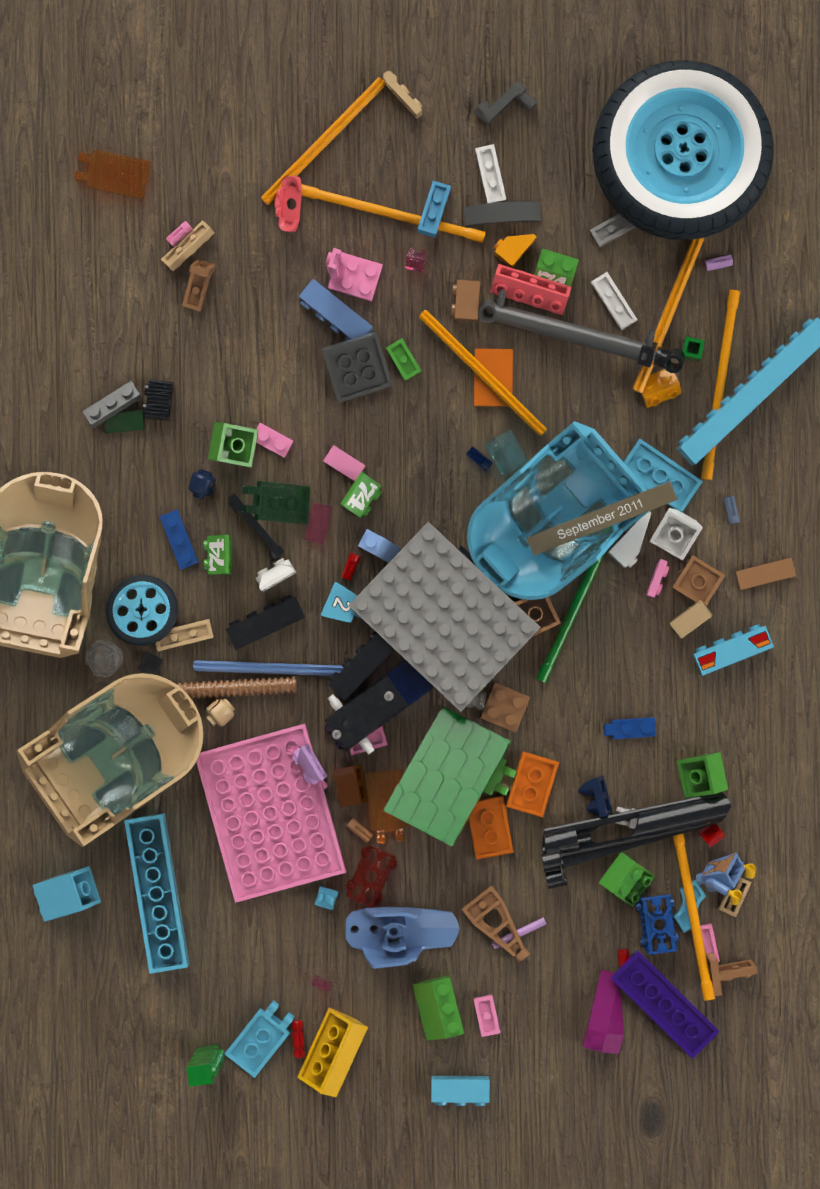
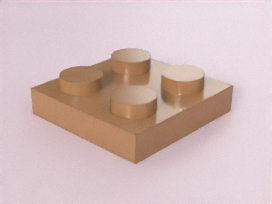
M692 555L672 588L695 603L701 600L707 606L725 575Z
M494 683L480 718L516 732L530 697Z

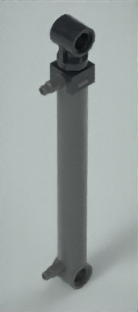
M500 290L498 300H485L478 311L479 319L485 323L495 322L638 361L637 364L651 367L654 360L653 365L665 368L670 373H678L685 362L686 356L680 349L674 348L669 350L658 347L656 352L658 343L653 342L655 337L654 330H649L644 342L506 306L504 305L506 299L505 290ZM485 308L491 309L493 313H488ZM675 358L679 363H673L670 359Z

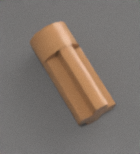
M354 818L346 825L348 829L353 831L365 843L373 836Z

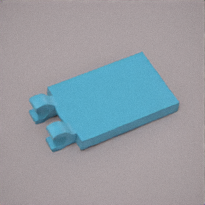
M274 1000L266 1011L261 1008L257 1011L225 1052L227 1057L254 1078L290 1034L291 1031L287 1027L295 1017L288 1012L282 1021L277 1018L274 1012L279 1004Z

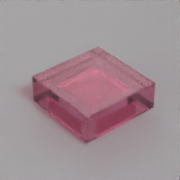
M314 976L312 986L328 992L331 989L332 982Z

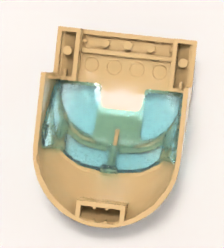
M52 472L30 473L17 477L0 488V646L58 658L74 655L80 651L92 604V589L95 582L97 555L102 533V512L92 492L85 485L69 476Z
M132 674L119 678L67 711L49 730L16 752L23 773L65 834L81 847H84L177 782L192 769L201 752L203 726L196 705L189 695L177 684L158 675Z

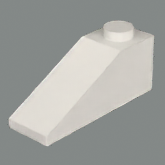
M648 512L639 519L607 552L623 568L627 566L631 568L637 562L636 556L640 552L651 512Z

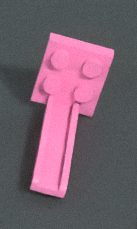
M333 248L332 253L329 252L326 259L327 270L331 278L328 289L372 302L383 264L346 254L339 249Z

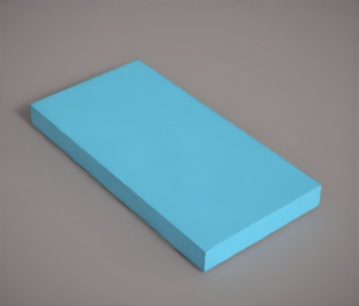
M640 438L624 460L625 465L645 486L646 490L671 481L678 499L668 503V505L680 512L685 509L703 482Z

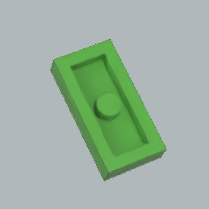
M403 338L386 347L404 381L421 372Z

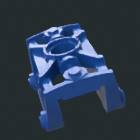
M670 894L642 897L636 904V910L640 914L642 929L640 943L649 955L677 951L679 935L675 933L672 907H674L675 903ZM662 898H664V905H665V913H664V914H663L662 910L659 909V906L661 905ZM646 900H650L652 905L655 906L653 916L648 912ZM657 919H662L665 923L664 928L661 930L654 928V922ZM665 932L669 936L671 949H668L664 943L663 938H666ZM655 934L656 939H659L657 951H653L652 939Z

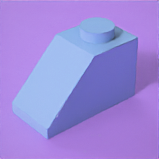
M368 529L358 545L361 549L388 563L401 549V547Z

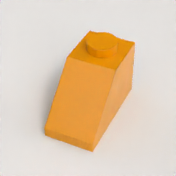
M529 234L508 236L504 241L500 239L494 246L496 249L494 255L507 266L513 268L534 243L537 236Z

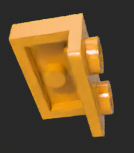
M663 369L649 376L641 395L646 408H649L668 399H673L682 392L680 382L675 373H670Z

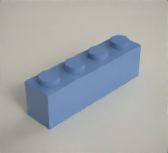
M314 279L299 295L300 304L304 308L314 310L316 312L315 316L320 321L324 322L326 320L331 324L330 328L335 333L339 334L341 332L346 336V341L369 334L373 330L372 325Z

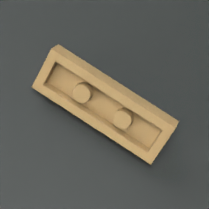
M202 220L161 260L174 271L190 255L194 254L204 242L208 241L215 232Z
M210 619L172 628L168 635L156 642L158 652L214 638Z

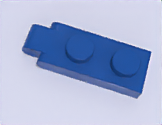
M655 717L611 720V724H603L604 736L612 735V739L656 737Z

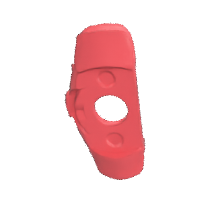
M297 176L283 178L282 186L278 189L274 201L276 217H279L278 225L283 231L296 232L300 221L302 186L301 178ZM291 198L296 201V207L293 210L287 206V202Z

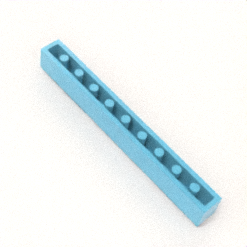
M818 317L813 320L809 318L802 325L803 329L799 333L796 331L788 338L790 342L785 346L784 344L780 345L774 351L776 355L772 359L768 357L761 363L762 368L758 372L754 370L747 377L749 380L744 385L740 383L733 390L735 393L731 397L727 396L719 403L721 405L719 409L710 411L706 415L707 420L703 424L699 422L692 428L694 432L689 437L685 435L678 442L680 445L676 449L691 466L697 464L820 347V319Z

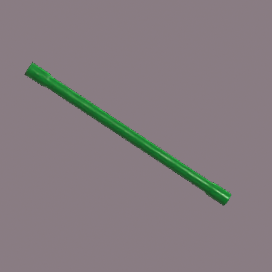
M607 527L604 535L612 533L613 527ZM605 553L587 569L536 679L547 683L553 670V665Z

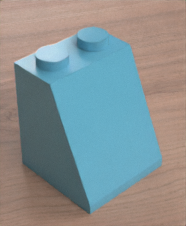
M90 866L32 885L44 922L73 914L101 903Z

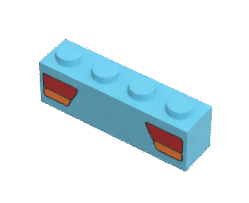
M760 624L749 627V632L742 634V631L732 634V638L725 641L724 638L713 642L714 646L709 648L706 645L696 648V653L692 654L700 676L773 648L774 646L766 626L760 627Z

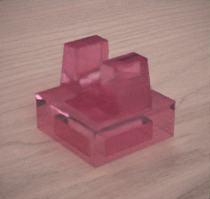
M410 248L406 257L405 269L424 272L427 256L426 250L417 253L414 252L415 248Z

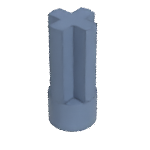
M735 497L724 498L729 525L739 523L740 518Z

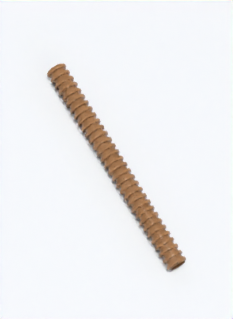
M295 676L291 679L289 677H286V679H283V677L277 679L275 677L273 680L271 678H268V680H265V678L259 680L257 678L254 681L253 679H250V681H247V679L241 681L239 679L238 681L232 680V682H229V680L223 682L221 680L220 682L214 681V683L208 681V683H205V681L202 683L196 682V684L190 682V684L184 682V684L178 683V686L191 699H194V697H197V699H200V697L206 698V696L218 698V696L224 697V695L236 697V695L242 696V694L254 696V694L260 695V693L272 695V693L278 694V692H281V694L293 692L294 694L297 691Z

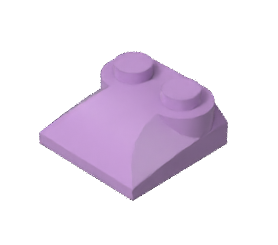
M308 743L294 751L295 756H293V760L298 767L301 766L304 773L302 774L307 783L311 782L314 785L327 777Z

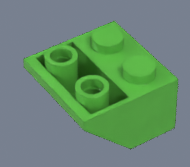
M620 852L599 883L621 900L634 907L655 878V875L623 852Z

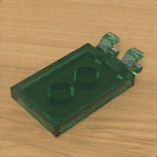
M257 481V486H243L242 494H252L254 497L253 505H242L241 513L255 514V520L308 525L310 486Z

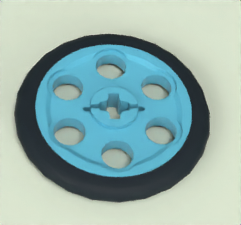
M137 575L123 580L110 594L106 606V617L111 631L123 642L135 646L151 645L162 640L174 627L178 614L177 599L173 590L167 583L151 575ZM155 589L156 596L154 598H147V590ZM130 590L137 591V597L133 600L127 598V593ZM160 604L166 606V611L163 614L156 613V607ZM143 605V607L147 609V611H144L143 615L141 616V614L137 610L141 609V606ZM127 607V615L119 616V608ZM150 621L157 623V628L154 631L147 630V624ZM131 622L138 624L135 632L128 631V625Z

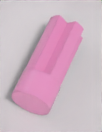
M184 221L166 240L174 247L193 228Z

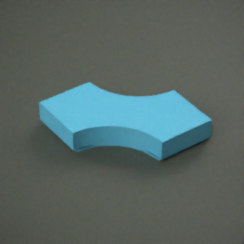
M693 880L692 885L698 911L699 904L706 895L697 881ZM682 887L679 889L682 895V905L673 917L685 933L691 929Z

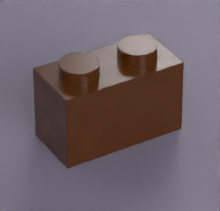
M362 764L340 767L333 770V781L337 787V800L340 803V807L358 805L369 801Z

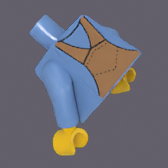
M734 853L710 861L703 873L696 875V880L699 885L705 884L709 892L717 891L724 896L728 895L731 897V904L739 905V900L742 901V892L740 890L731 891L730 889L735 888L743 871H745V877L753 879L756 867L754 864L744 865L738 854Z

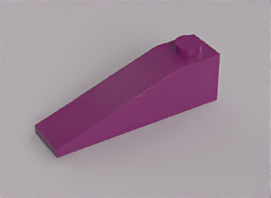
M601 969L582 1046L599 1052L619 1054L624 1037L621 988L610 978L614 972Z

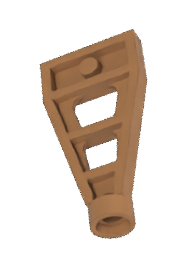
M492 885L462 908V911L474 926L514 956L518 963L530 954L520 939L504 900ZM492 909H497L502 917V924L497 928L490 927L483 920L484 916ZM504 927H508L514 938L510 943H505L498 936V932ZM519 948L522 949V950H521L520 952H518L517 954L515 953L517 949H519Z

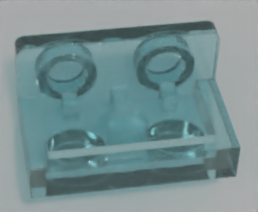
M512 430L496 436L486 443L488 452L493 457L497 469L503 477L521 468L528 462Z

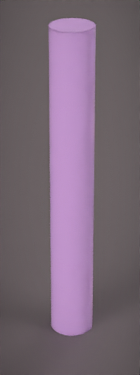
M541 918L518 929L517 932L521 937L546 925L544 918ZM512 933L501 937L505 943L511 942L514 938ZM495 941L492 942L494 949L501 947Z

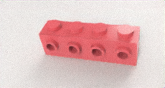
M498 264L490 293L498 296L500 290H505L506 298L531 305L534 308L550 311L553 314L563 315L572 287Z

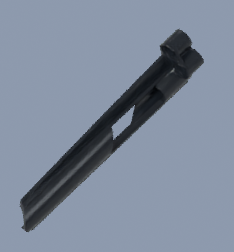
M723 792L545 828L542 838L541 856L548 889L567 885L564 869L566 867L720 823L729 813L731 802ZM634 818L638 819L636 827L629 837L595 843L591 840L592 833L602 825Z

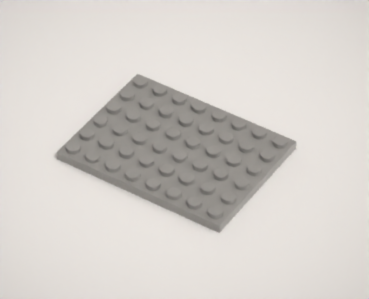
M429 522L421 528L348 605L460 712L541 628Z

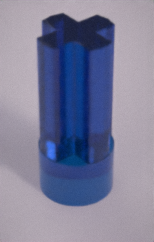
M473 446L466 453L469 458L486 472L493 464L491 460Z

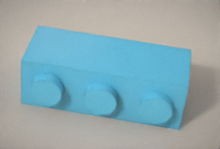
M431 1076V1102H435V1105L444 1106L447 1103H454L456 1106H465L466 1103H474L475 1106H485V1103H489V1076Z

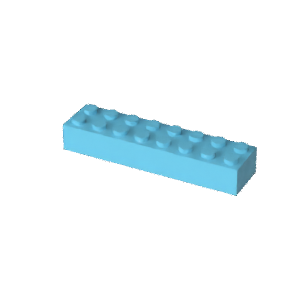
M165 813L126 819L124 822L149 974L187 968L190 962Z

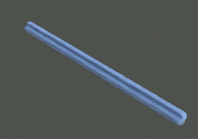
M201 660L193 662L194 671L332 676L335 672L340 673L343 670V667L339 665Z

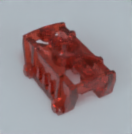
M369 844L361 850L362 857L352 879L346 884V896L374 908L377 902L379 903L383 898L382 891L391 871L396 869L397 856ZM374 849L376 850L377 860L375 863L372 862L370 867L368 859ZM386 856H390L386 867L380 870V861L384 860ZM374 871L377 874V879L374 882L367 881V872ZM363 883L362 888L364 889L362 893L353 897L356 886ZM373 887L374 894L369 904L366 902L367 890L370 891Z

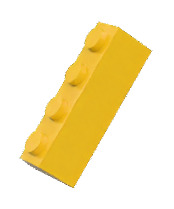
M329 1007L297 1078L320 1094L337 1097L368 1026Z

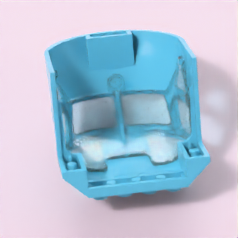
M574 421L476 508L470 518L467 530L470 555L475 566L505 594L526 600L549 597L597 562L625 530L648 512L533 556L526 538L643 492L646 488L595 429Z

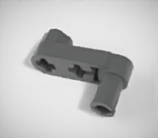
M517 81L492 106L484 100L473 113L488 126L514 100L518 99L528 111L535 107L537 101Z

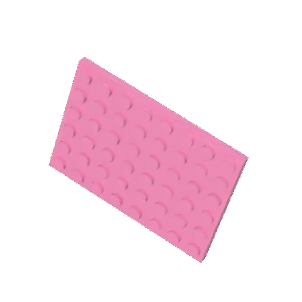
M306 723L200 752L196 761L235 903L347 872L322 781L314 785L311 782L307 783L302 774L304 773L301 766L298 767L293 760V756H295L294 751L308 743L313 750Z

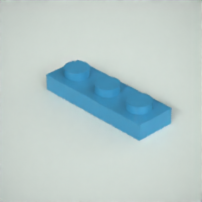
M436 181L432 182L417 233L433 238L436 237L451 190L450 185Z

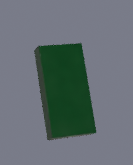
M142 410L119 412L105 421L106 433L145 430Z

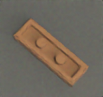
M792 557L735 572L740 590L796 576Z

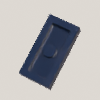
M604 775L587 781L579 788L578 792L582 795L595 797L586 808L588 812L600 817L613 813Z

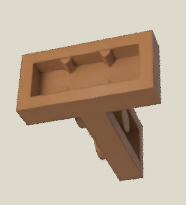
M200 259L191 264L189 269L191 274L182 306L196 311L202 310L210 277L215 270L216 264Z
M713 952L706 953L715 996L722 995L720 981H731L733 978L738 977L748 978L753 974H758L757 966L751 959L718 965V959Z

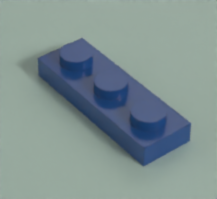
M178 509L160 516L180 570L198 564L197 556Z

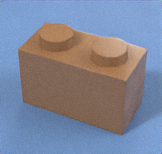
M457 280V285H453L452 296H456V303L451 306V315H455L454 321L477 322L480 281Z

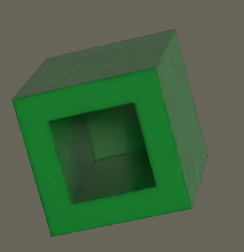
M686 336L683 339L681 349L686 356L685 359L699 362L702 357L705 340Z

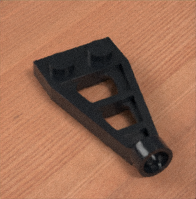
M233 492L228 496L230 500L228 505L235 513L239 511L270 548L268 556L274 561L284 550L274 542Z

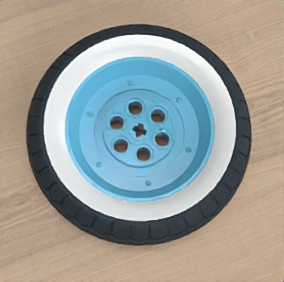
M676 60L647 67L628 78L614 91L598 118L594 131L592 151L594 169L599 185L609 203L625 220L638 229L657 237L672 240H693L712 236L726 230L740 221L754 207L761 197L771 174L774 144L770 123L761 103L742 81L729 72L711 64L698 61ZM678 128H683V129H685L686 134H685V135H680V134L677 132V129H678ZM699 136L703 139L704 142L697 143L694 140V137ZM661 139H668L670 141V144H662ZM682 147L686 149L684 153L680 152ZM701 155L705 161L698 162L695 156ZM668 157L672 163L665 164L662 158ZM686 166L689 172L684 173L679 167Z

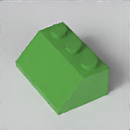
M450 974L412 984L426 1040L446 1039L464 1034Z

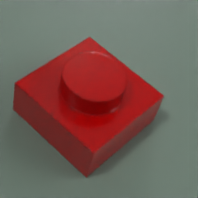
M716 824L704 827L698 832L710 848L725 837L723 831Z

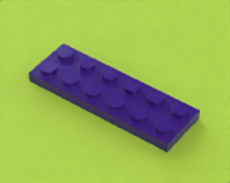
M638 950L610 977L692 1059L720 1032Z

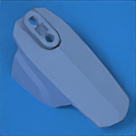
M369 907L352 911L346 918L347 942L351 947L362 950L366 961L375 969L407 965L412 961H416L424 949L451 947L459 932L458 921L451 911L435 909ZM375 925L377 929L371 930L370 927ZM352 926H357L358 929H357V930H352L351 927H352Z

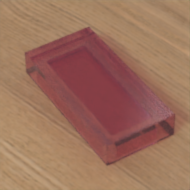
M313 503L304 540L320 544L324 543L332 511L331 506Z

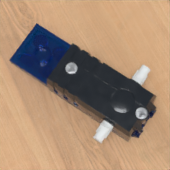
M404 661L344 706L334 694L327 699L330 701L335 712L324 720L326 722L324 729L335 740V744L339 749L345 748L346 751H349L359 743L369 755L374 749L367 737L432 690L434 686L410 663Z

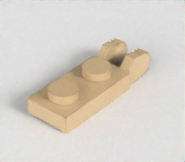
M386 71L383 74L386 86L410 113L418 119L422 115L421 108L423 106L416 98L412 99L408 95L410 92L403 84L399 85L397 83V76L393 72Z

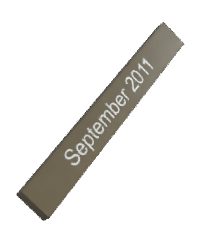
M668 481L528 536L526 539L533 556L676 501L678 498L671 481Z

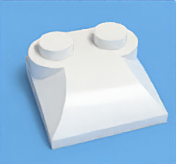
M669 508L649 542L683 560L701 532L702 526L679 510Z
M282 558L273 563L275 567L270 570L266 567L257 572L258 577L255 579L261 591L264 592L296 574L289 559L285 561Z

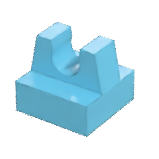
M320 886L315 905L333 910L338 891Z

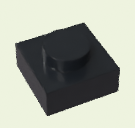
M146 651L138 669L147 674L157 675L163 659Z

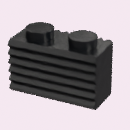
M149 380V384H145L144 395H147V403H143L142 414H145L146 419L170 421L173 382Z

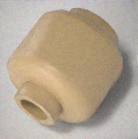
M218 698L207 707L206 712L208 716L206 718L213 726L217 724L223 727L234 717L233 711L235 709L227 699L224 698L222 700Z

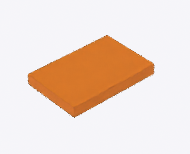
M475 349L474 357L512 394L513 349ZM474 372V406L509 407Z
M522 751L506 807L543 817L559 762Z
M504 796L479 800L469 817L476 860L514 853Z

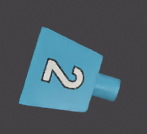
M335 582L321 616L352 623L354 616L362 619L348 606L357 595Z

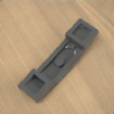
M499 202L464 207L465 227L505 222L541 221L540 202Z

